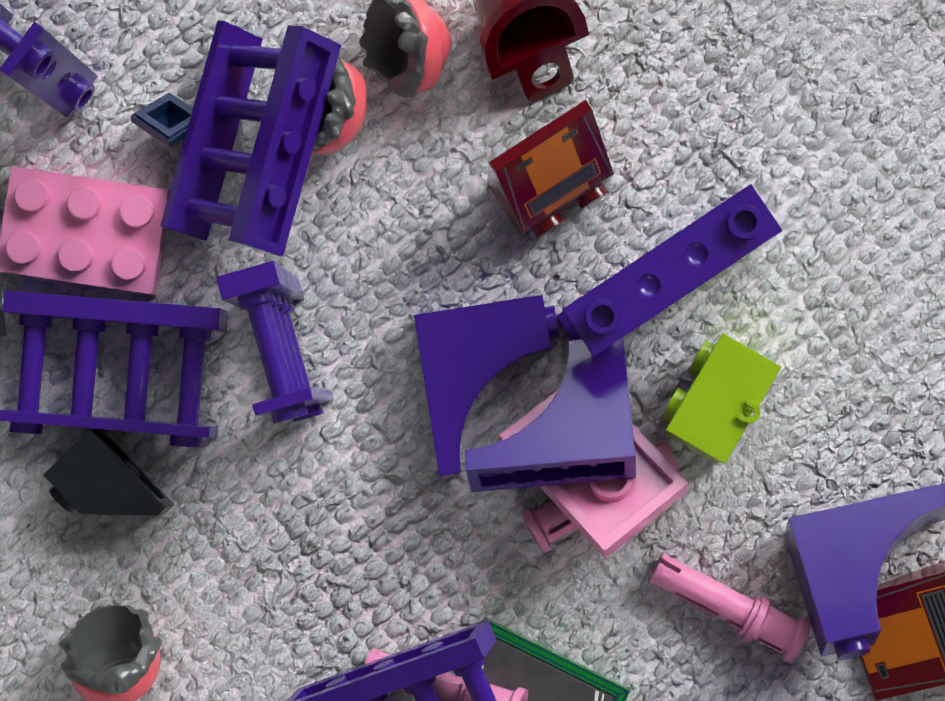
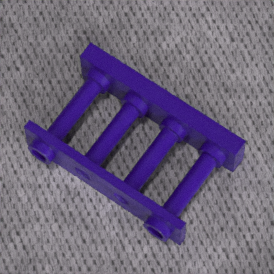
M0 4V50L8 56L0 67V71L66 118H68L73 110H81L91 99L95 90L93 82L98 76L35 21L24 36L15 31L9 25V21L14 15Z
M217 20L160 226L205 241L208 239L212 223L229 226L232 228L228 241L267 254L283 257L341 45L303 26L288 25L282 48L261 47L262 38L226 21ZM255 68L275 70L267 101L247 98ZM241 120L261 122L252 153L232 150ZM226 171L246 174L238 206L218 202Z
M750 184L563 308V312L556 317L570 339H582L594 357L783 230L752 184Z
M274 260L216 277L222 300L241 308V310L248 311L272 395L271 399L252 404L255 416L271 415L273 424L290 419L293 422L324 414L321 404L333 401L331 390L311 388L290 313L295 311L293 303L304 300L299 279Z
M4 290L2 312L20 315L19 325H24L17 410L0 409V421L10 422L9 432L42 434L43 424L165 434L170 435L169 445L202 448L203 438H215L218 436V427L198 424L206 341H211L212 331L227 332L228 311L213 307ZM53 318L72 319V329L78 330L70 414L39 412L46 328H52ZM106 322L126 324V334H131L123 419L92 416L99 332H105ZM159 327L180 328L179 338L184 339L177 423L145 421L153 336L158 337Z
M486 620L300 687L287 701H384L388 697L387 693L404 688L407 694L412 693L416 701H440L432 683L436 681L435 676L452 670L455 676H462L472 701H497L482 668L486 662L485 657L497 639L489 621Z

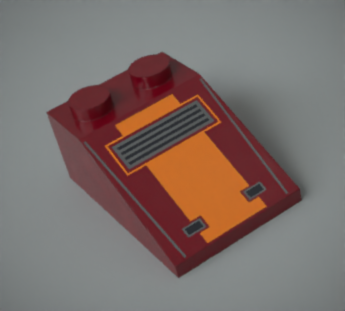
M584 100L489 162L488 187L521 238L532 231L537 239L544 236L564 222L560 216L561 212L575 203H578L583 210L609 193L605 184L610 182L614 172L593 110L588 102Z
M945 561L877 584L876 603L881 632L875 644L869 646L870 652L859 657L873 698L876 701L945 685Z

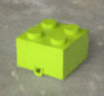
M722 333L716 345L705 340L687 373L696 377L688 393L678 387L660 419L669 423L664 435L717 466L724 465L746 427L759 419V405L779 373L781 366Z

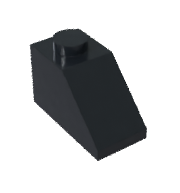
M90 429L43 474L53 485L49 489V493L68 512H73L76 509L80 514L158 516L167 513L175 505L103 429Z

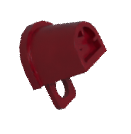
M473 0L482 28L480 36L481 55L492 80L516 70L522 91L529 101H537L572 83L574 75L565 46L590 35L585 16L575 0ZM548 63L558 65L557 73L552 79L544 83L532 82L534 72L542 65Z

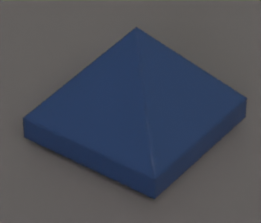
M167 93L131 115V122L170 147L185 138L193 108L171 93Z

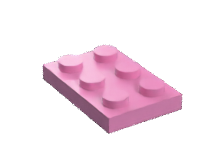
M11 166L0 233V273L156 296L167 228L161 227L160 224L170 190Z
M558 390L499 434L500 441L511 437L531 424L551 403ZM633 424L636 455L635 479L540 486L605 559L689 492V482Z

